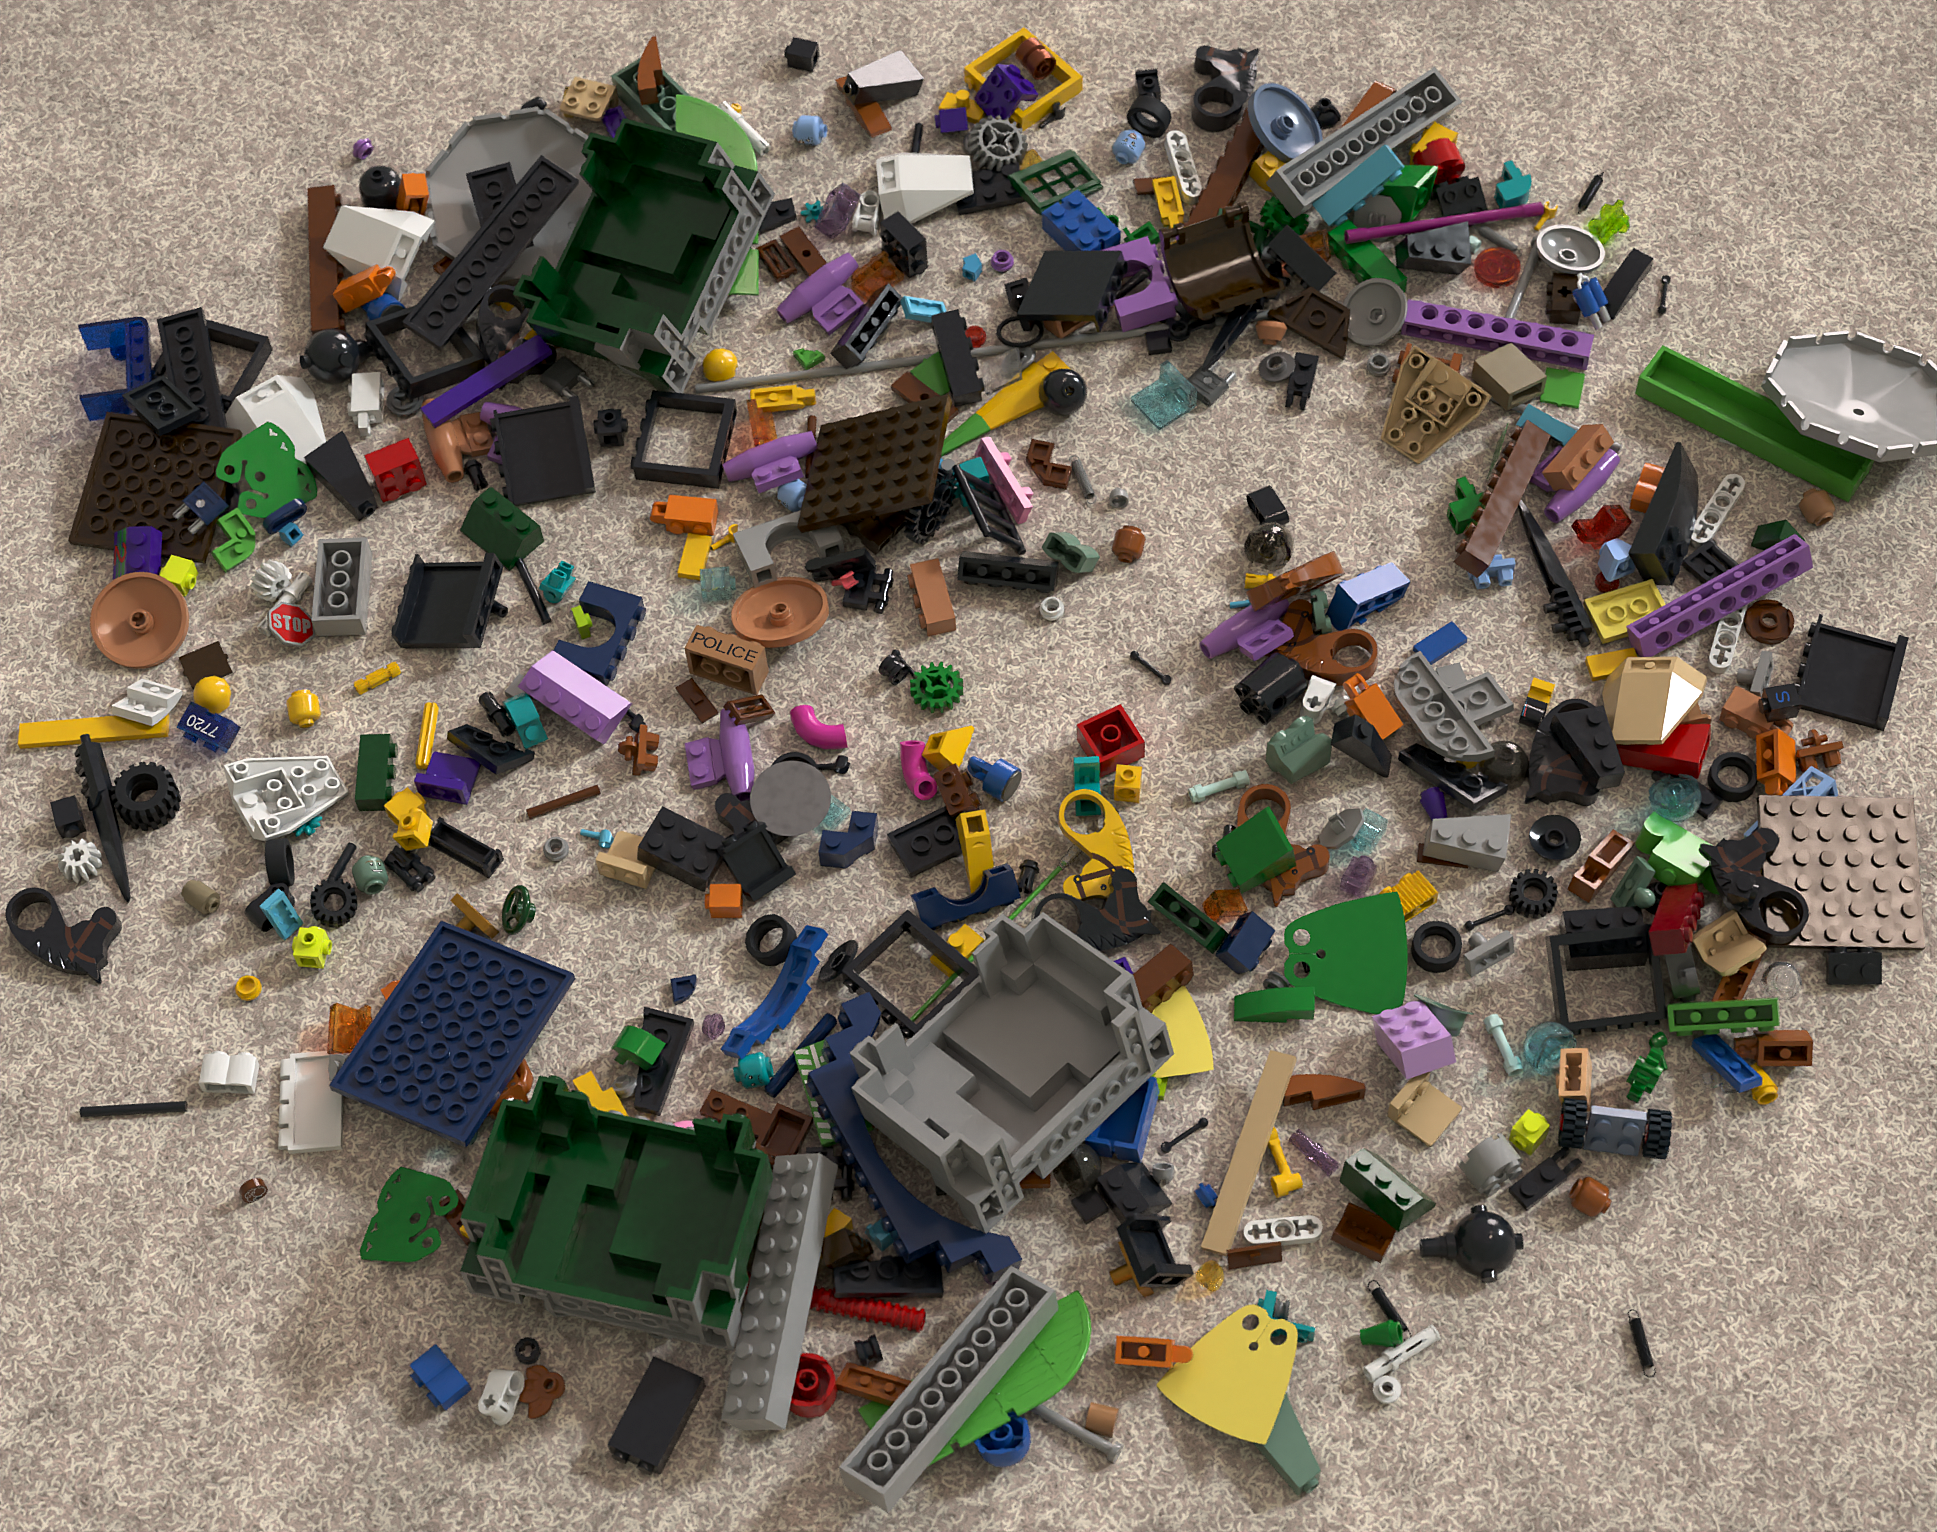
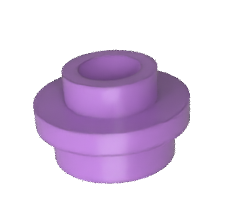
M369 139L358 140L353 146V155L361 160L368 157L374 149Z
M1006 250L996 251L991 258L992 268L999 272L1008 271L1014 265L1013 256Z

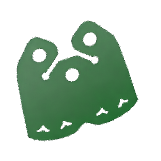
M267 421L229 446L220 457L216 469V475L219 479L229 483L238 482L242 472L241 461L246 460L248 463L245 468L244 477L253 490L269 495L265 499L263 496L253 492H242L239 496L238 509L244 515L266 518L294 499L300 498L306 503L317 497L316 482L309 467L304 462L295 458L293 442L280 427ZM269 429H271L273 433H276L277 436H276V435H270V430H269ZM282 442H284V446L288 449V451L280 448L282 446ZM225 466H233L235 469L234 474H226L224 471ZM298 468H300L301 473H303L304 476H303V475H297V473H298ZM263 472L265 480L257 481L255 473ZM307 483L309 484V489L311 492L304 489L307 486ZM248 499L256 501L254 509H249L246 506Z
M405 1167L398 1168L389 1177L381 1190L377 1201L378 1213L371 1218L360 1248L361 1259L415 1262L435 1252L441 1245L440 1234L436 1228H429L415 1238L412 1243L409 1242V1239L422 1231L431 1215L429 1204L426 1201L428 1196L432 1197L431 1202L437 1216L446 1215L458 1205V1195L452 1184L443 1178ZM400 1175V1181L393 1184V1182L397 1180L398 1176ZM389 1192L391 1198H389V1199L385 1202V1199L388 1197V1196H387V1193ZM448 1196L450 1198L449 1204L445 1207L440 1206L441 1198ZM419 1213L421 1216L420 1220L412 1224L410 1222L411 1216ZM375 1223H377L378 1230H375L371 1233V1231L374 1229ZM431 1237L433 1239L432 1245L424 1248L422 1246L423 1240ZM369 1242L372 1247L366 1252L368 1249L367 1243Z

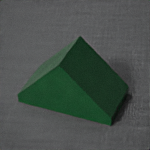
M1785 519L1758 525L1751 547L1766 550L1794 534L1804 542L1805 539Z

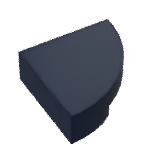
M696 974L670 979L675 1005L688 1000L696 989Z

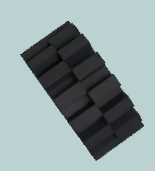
M1526 869L1524 874L1520 872L1517 878L1514 877L1509 892V901H1512L1511 905L1514 908L1517 907L1516 912L1519 915L1521 912H1524V917L1528 918L1529 914H1533V919H1537L1538 914H1540L1542 918L1546 916V912L1550 913L1555 906L1558 886L1556 882L1553 883L1554 878L1552 876L1546 878L1547 872L1545 871L1542 874H1538L1539 869H1534L1533 873L1530 872V869ZM1528 887L1539 888L1543 893V898L1537 901L1530 900L1524 896L1523 891Z
M334 877L329 878L330 881L326 882L324 879L321 881V885L317 884L314 887V892H311L310 905L311 912L317 921L320 920L322 925L325 926L327 923L329 927L334 928V924H338V927L343 926V922L348 923L351 916L354 917L355 910H357V895L349 882L344 883L341 878H338V881H334ZM331 894H338L343 898L344 904L341 909L330 911L323 904L325 898Z

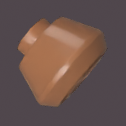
M1259 320L1255 324L1258 339H1262V344L1276 345L1277 341L1282 340L1287 330L1285 323L1278 321Z

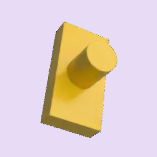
M959 90L956 94L947 92L938 107L939 110L966 107L967 122L973 124L979 123L986 115L975 100L969 98L967 90Z
M964 924L956 933H952L949 936L947 943L968 959L977 946L984 942V938ZM934 955L930 957V962L945 975L950 977L954 973Z

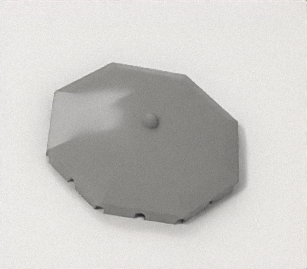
M538 107L510 111L508 116H503L501 112L474 116L472 121L468 123L465 121L448 141L449 146L447 150L442 149L425 169L429 192L427 203L428 218L435 221L431 230L434 248L451 260H454L481 228L466 173L510 162L517 185L537 159L543 155L577 178L579 184L533 239L534 246L526 248L495 286L516 285L522 274L530 276L533 266L537 263L540 256H543L554 268L563 253L565 244L568 243L575 223L579 220L583 206L587 203L592 189L579 175L581 166L586 161V157L581 151L584 142L588 139V135L577 128L573 130L568 122L547 108L546 110H539Z
M1848 330L1823 333L1818 341H1816L1817 336L1815 334L1789 337L1788 342L1783 340L1766 372L1761 387L1800 434L1877 462L1937 455V366L1931 359L1927 360L1925 365L1922 362L1923 354L1894 345L1891 351H1886L1884 349L1885 341L1860 332H1856L1855 337L1848 338Z

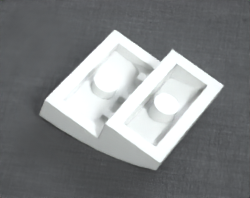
M141 679L127 687V697L111 705L112 715L154 726L174 708L182 696V690Z

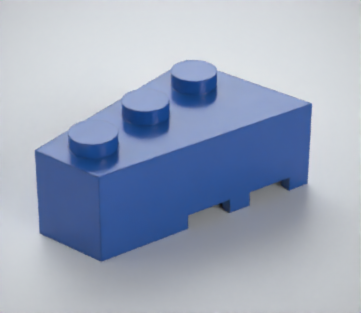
M1393 562L1383 566L1379 565L1372 571L1360 573L1353 579L1340 582L1335 588L1336 592L1325 616L1328 615L1331 625L1337 631L1349 629L1356 622L1362 625L1367 621L1365 617L1376 610L1380 613L1403 598L1411 581Z

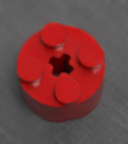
M1449 138L1432 140L1425 144L1426 149L1422 152L1419 149L1414 154V165L1438 167L1434 185L1446 181L1448 185L1456 183L1455 179L1460 178L1465 170V162L1455 142H1450Z
M814 1353L800 1354L789 1410L795 1415L805 1418L823 1416L832 1407L837 1396L834 1371L828 1361L822 1356ZM809 1383H812V1384H813V1386H809V1388H805V1387H807V1386L809 1385Z

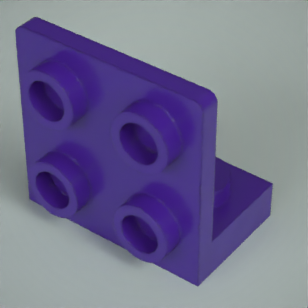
M433 752L426 774L417 773L414 783L422 797L467 805L481 764L473 758Z

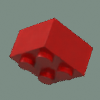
M409 437L364 455L372 482L383 503L394 501L401 495L416 492L427 485L420 460Z
M1121 704L1076 724L1077 741L1086 756H1099L1100 778L1116 771L1117 764L1129 765L1145 757V741Z

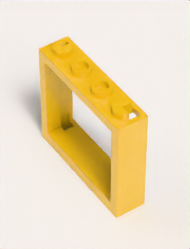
M1023 27L965 66L964 81L968 84V88L978 92L986 80L982 76L983 73L1016 52L1023 41L1028 38L1037 37ZM1043 42L1041 43L1046 48V51H1049L1056 59V67L1051 74L1062 84L1022 111L1018 106L1009 118V123L1016 122V127L1023 128L1022 131H1025L1050 114L1054 103L1060 102L1061 106L1083 91V76Z

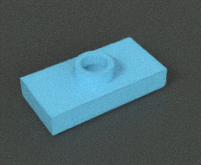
M903 296L900 301L905 318L931 323V315L947 312L944 302L909 296Z
M277 889L260 905L267 919L283 940H286L303 924L290 901L280 889Z

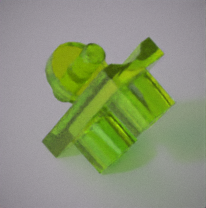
M1618 199L1613 205L1604 204L1600 210L1601 219L1592 218L1588 223L1589 232L1598 235V239L1602 244H1606L1614 234L1618 232L1626 233L1630 228L1629 216L1623 210V200Z

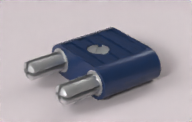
M203 481L182 500L184 504L173 513V516L179 520L185 513L191 510L199 518L188 528V531L194 535L204 525L208 526L229 506Z

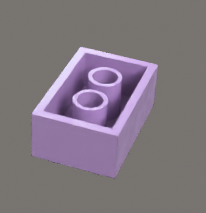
M1421 1000L1411 1001L1404 1006L1384 1010L1380 1014L1372 1016L1378 1045L1406 1080L1456 1063L1451 1034Z

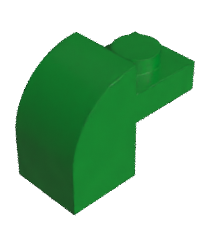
M1466 476L1456 479L1455 494L1458 500L1448 504L1447 518L1456 535L1463 533L1467 525L1473 522L1471 515L1481 505L1479 498L1483 494V492L1476 493L1474 485L1469 484Z
M627 1025L624 1026L611 1049L618 1052L614 1060L619 1064L624 1065L630 1060L647 1071L653 1065L666 1043L641 1028Z

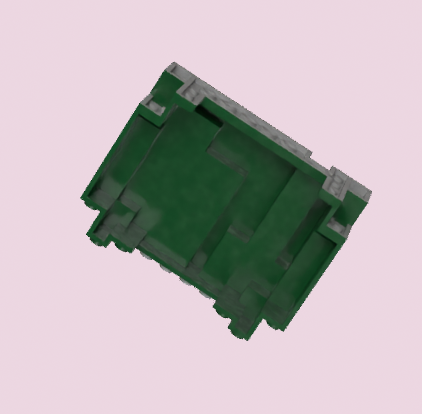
M623 118L620 126L616 129L614 138L590 132L588 139L583 144L581 153L586 157V161L582 164L579 175L592 189L587 203L583 206L579 220L573 227V232L568 243L564 246L558 263L553 268L543 256H540L537 263L533 266L531 275L522 274L515 286L513 296L529 311L526 323L545 343L613 362L625 374L648 380L658 391L683 393L699 359V355L691 347L696 333L710 335L775 193L759 171L734 165L716 141Z
M539 1075L529 1104L520 1099H513L512 1101L502 1100L460 1218L470 1239V1244L460 1269L469 1292L521 1305L525 1296L543 1299L548 1311L734 1351L742 1320L740 1307L749 1281L746 1266L773 1181L768 1154L759 1149H754L756 1140L751 1120L742 1114L734 1113L729 1115L723 1113L721 1123L711 1118H694L692 1122L693 1127L682 1128L668 1121L658 1123L650 1121L643 1116H625L615 1110H610L609 1112L601 1111L591 1105L589 1097L583 1092L577 1090L569 1092L566 1081L555 1075L548 1077Z

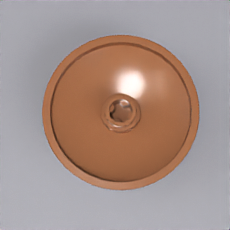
M149 572L129 573L110 582L96 598L90 616L91 634L99 650L114 663L133 669L154 667L168 660L182 645L189 627V611L181 592L167 579Z
M779 577L774 582L756 588L753 586L746 590L734 603L731 611V620L734 631L740 639L758 642L765 648L784 647L801 642L816 633L827 620L829 604L825 591L817 583L800 577Z

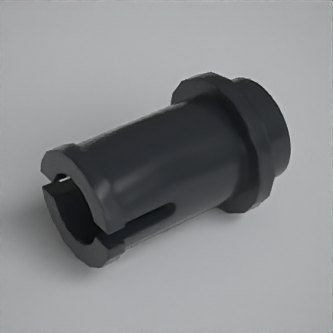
M475 459L467 461L464 465V472L469 476L474 490H480L478 485H480L481 489L486 488L488 482L481 470L482 464Z
M1026 859L1019 866L1021 872L1017 885L1019 892H1022L1026 883L1024 893L1031 894L1039 868L1036 861Z

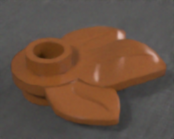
M533 1365L526 1368L527 1379L524 1380V1388L518 1401L529 1403V1419H537L548 1413L552 1408L554 1399L560 1398L565 1391L564 1378L556 1372H549L543 1365ZM553 1382V1386L550 1389H547L549 1384Z

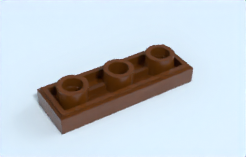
M799 226L779 236L781 243L807 277L827 264Z
M908 371L891 385V390L908 403L940 396ZM952 404L948 423L959 414L958 408Z

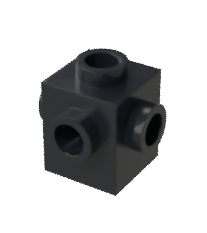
M598 410V420H594L593 425L594 433L598 434L600 447L624 446V432H628V420L623 418L622 410Z

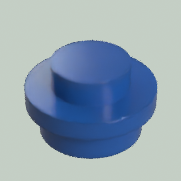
M1201 1182L1198 1184L1199 1188L1194 1190L1206 1209L1211 1205L1215 1207V1199L1218 1198L1216 1192L1210 1184L1204 1186Z

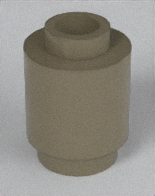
M190 880L182 889L181 895L184 897V901L204 915L215 912L220 905V894L201 881Z

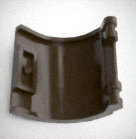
M1245 201L1238 203L1233 208L1231 206L1223 208V214L1185 227L1180 222L1174 224L1173 228L1167 229L1165 227L1158 230L1161 242L1160 248L1171 285L1185 310L1200 320L1210 319L1214 317L1215 313L1220 311L1222 313L1235 310V306L1241 304L1244 306L1252 305L1257 302L1256 299L1262 297H1275L1279 291L1285 290L1283 280L1273 277L1261 261L1252 237L1249 224V207ZM1239 215L1240 219L1234 221V217ZM1175 237L1176 241L1170 242V238Z

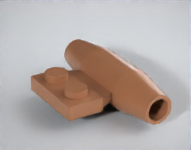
M430 398V399L425 400V401L422 403L421 407H423L424 405L428 404L429 402H431V401L434 400L435 398ZM480 412L460 415L451 422L449 419L436 428L432 426L422 413L424 431L433 458L446 481L454 483L463 479L462 454L475 457L489 453L493 440L487 423L480 420Z

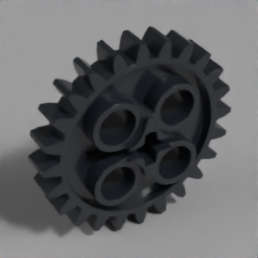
M939 468L932 503L908 508L910 511L905 516L908 520L904 523L906 527L904 533H906V537L917 544H923L924 541L928 542L930 536L933 537L935 531L940 529L941 523H945V518L950 514V508L954 505L952 503V500L956 497L954 493L958 489L955 486L957 480L953 473Z

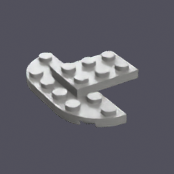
M1419 651L1401 664L1396 679H1394V695L1398 706L1424 742L1433 751L1449 759L1467 762H1480L1494 757L1493 747L1477 726L1514 711V704L1489 672L1448 688L1421 651Z

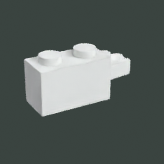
M380 372L352 374V383L348 384L349 397H351V402L347 403L348 415L353 417L355 425L358 424L360 436H370L371 423H383L384 382Z

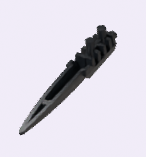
M1274 261L1273 264H1264L1273 277L1283 280L1285 287L1289 286L1290 278L1283 277L1282 265L1279 261ZM1280 292L1272 298L1262 297L1256 299L1257 302L1252 305L1244 306L1241 304L1235 306V310L1231 311L1218 332L1201 370L1205 372L1211 368L1232 346L1251 320L1256 318L1258 315L1256 309L1263 310L1264 303H1268L1269 300L1278 301Z
M1521 499L1518 505L1520 517L1533 555L1547 586L1548 593L1551 596L1550 603L1544 604L1543 610L1545 614L1553 612L1559 614V623L1552 624V631L1554 634L1563 632L1567 634L1566 639L1568 642L1578 640L1581 647H1587L1590 645L1588 636L1592 632V626L1574 585L1569 580L1543 530Z
M83 734L80 736L81 745L78 746L74 753L75 757L78 758L75 771L80 777H86L82 782L83 788L81 793L87 799L89 811L93 813L104 852L118 887L126 902L129 903L131 898L121 833L114 803L111 795H113L111 792L112 782L101 744L91 742L90 735Z

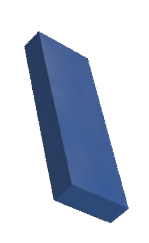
M1707 1034L1692 1040L1691 1047L1739 1093L1762 1085L1763 1078L1717 1034Z

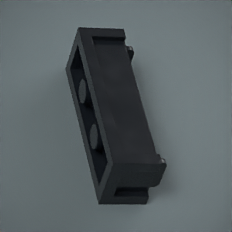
M441 817L437 819V824L430 833L429 846L487 878L493 875L504 860L501 850L492 849L447 824Z

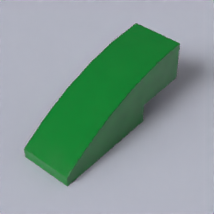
M1315 987L1273 988L1234 996V1021L1287 1023V1019L1314 1020Z

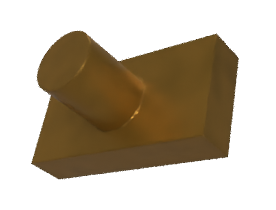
M456 893L450 900L465 914L455 925L456 927L471 932L477 926L491 939L499 933L461 895Z
M1121 1241L1118 1242L1126 1264L1109 1271L1115 1286L1133 1279L1138 1291L1144 1298L1154 1294L1152 1287L1139 1286Z

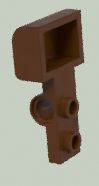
M711 1089L700 1109L701 1116L714 1119L718 1123H721L723 1113L729 1115L738 1113L746 1116L751 1120L754 1136L758 1143L774 1159L776 1156L797 1155L814 1123L813 1117L780 1103H777L772 1113H769L714 1089Z

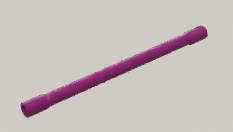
M1535 202L1482 212L1372 228L1350 229L1344 231V240L1346 244L1377 238L1424 232L1463 222L1473 225L1514 218L1542 216L1544 208L1542 202Z

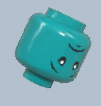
M762 1052L748 1054L743 1059H738V1066L733 1067L736 1082H741L745 1089L766 1086L770 1082V1078L774 1077L771 1059Z

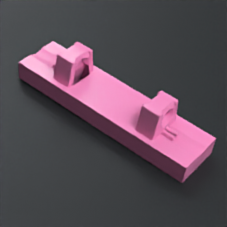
M990 437L982 438L975 456L982 458L991 482L995 484L1002 500L1017 524L1026 522L1028 514L1033 508L1030 503L1033 495L1030 487H1021L1009 469V464L1012 460L1009 453H1000Z

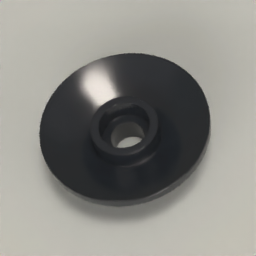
M1546 815L1536 820L1532 825L1529 841L1531 847L1539 856L1551 861H1562L1572 857L1578 851L1581 844V833L1577 825L1569 818L1561 815ZM1555 839L1558 841V844L1551 843L1550 840Z
M849 940L835 949L829 956L826 964L821 967L819 979L823 982H829L840 976L842 970L855 958L858 951V943L855 940Z

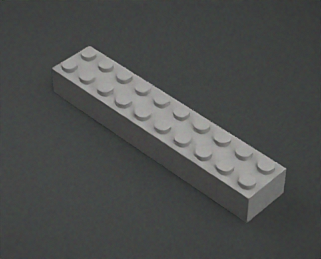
M1434 67L1277 169L1266 184L1295 219L1313 207L1312 204L1384 144L1388 145L1393 152H1396L1420 136L1425 129H1429L1434 122L1439 123L1450 116L1462 101Z
M820 1153L776 1156L772 1172L773 1181L765 1205L721 1416L722 1421L739 1430L786 1429L838 1168L837 1164Z
M1010 1266L840 1465L839 1470L844 1486L889 1513L1059 1310L1055 1290Z

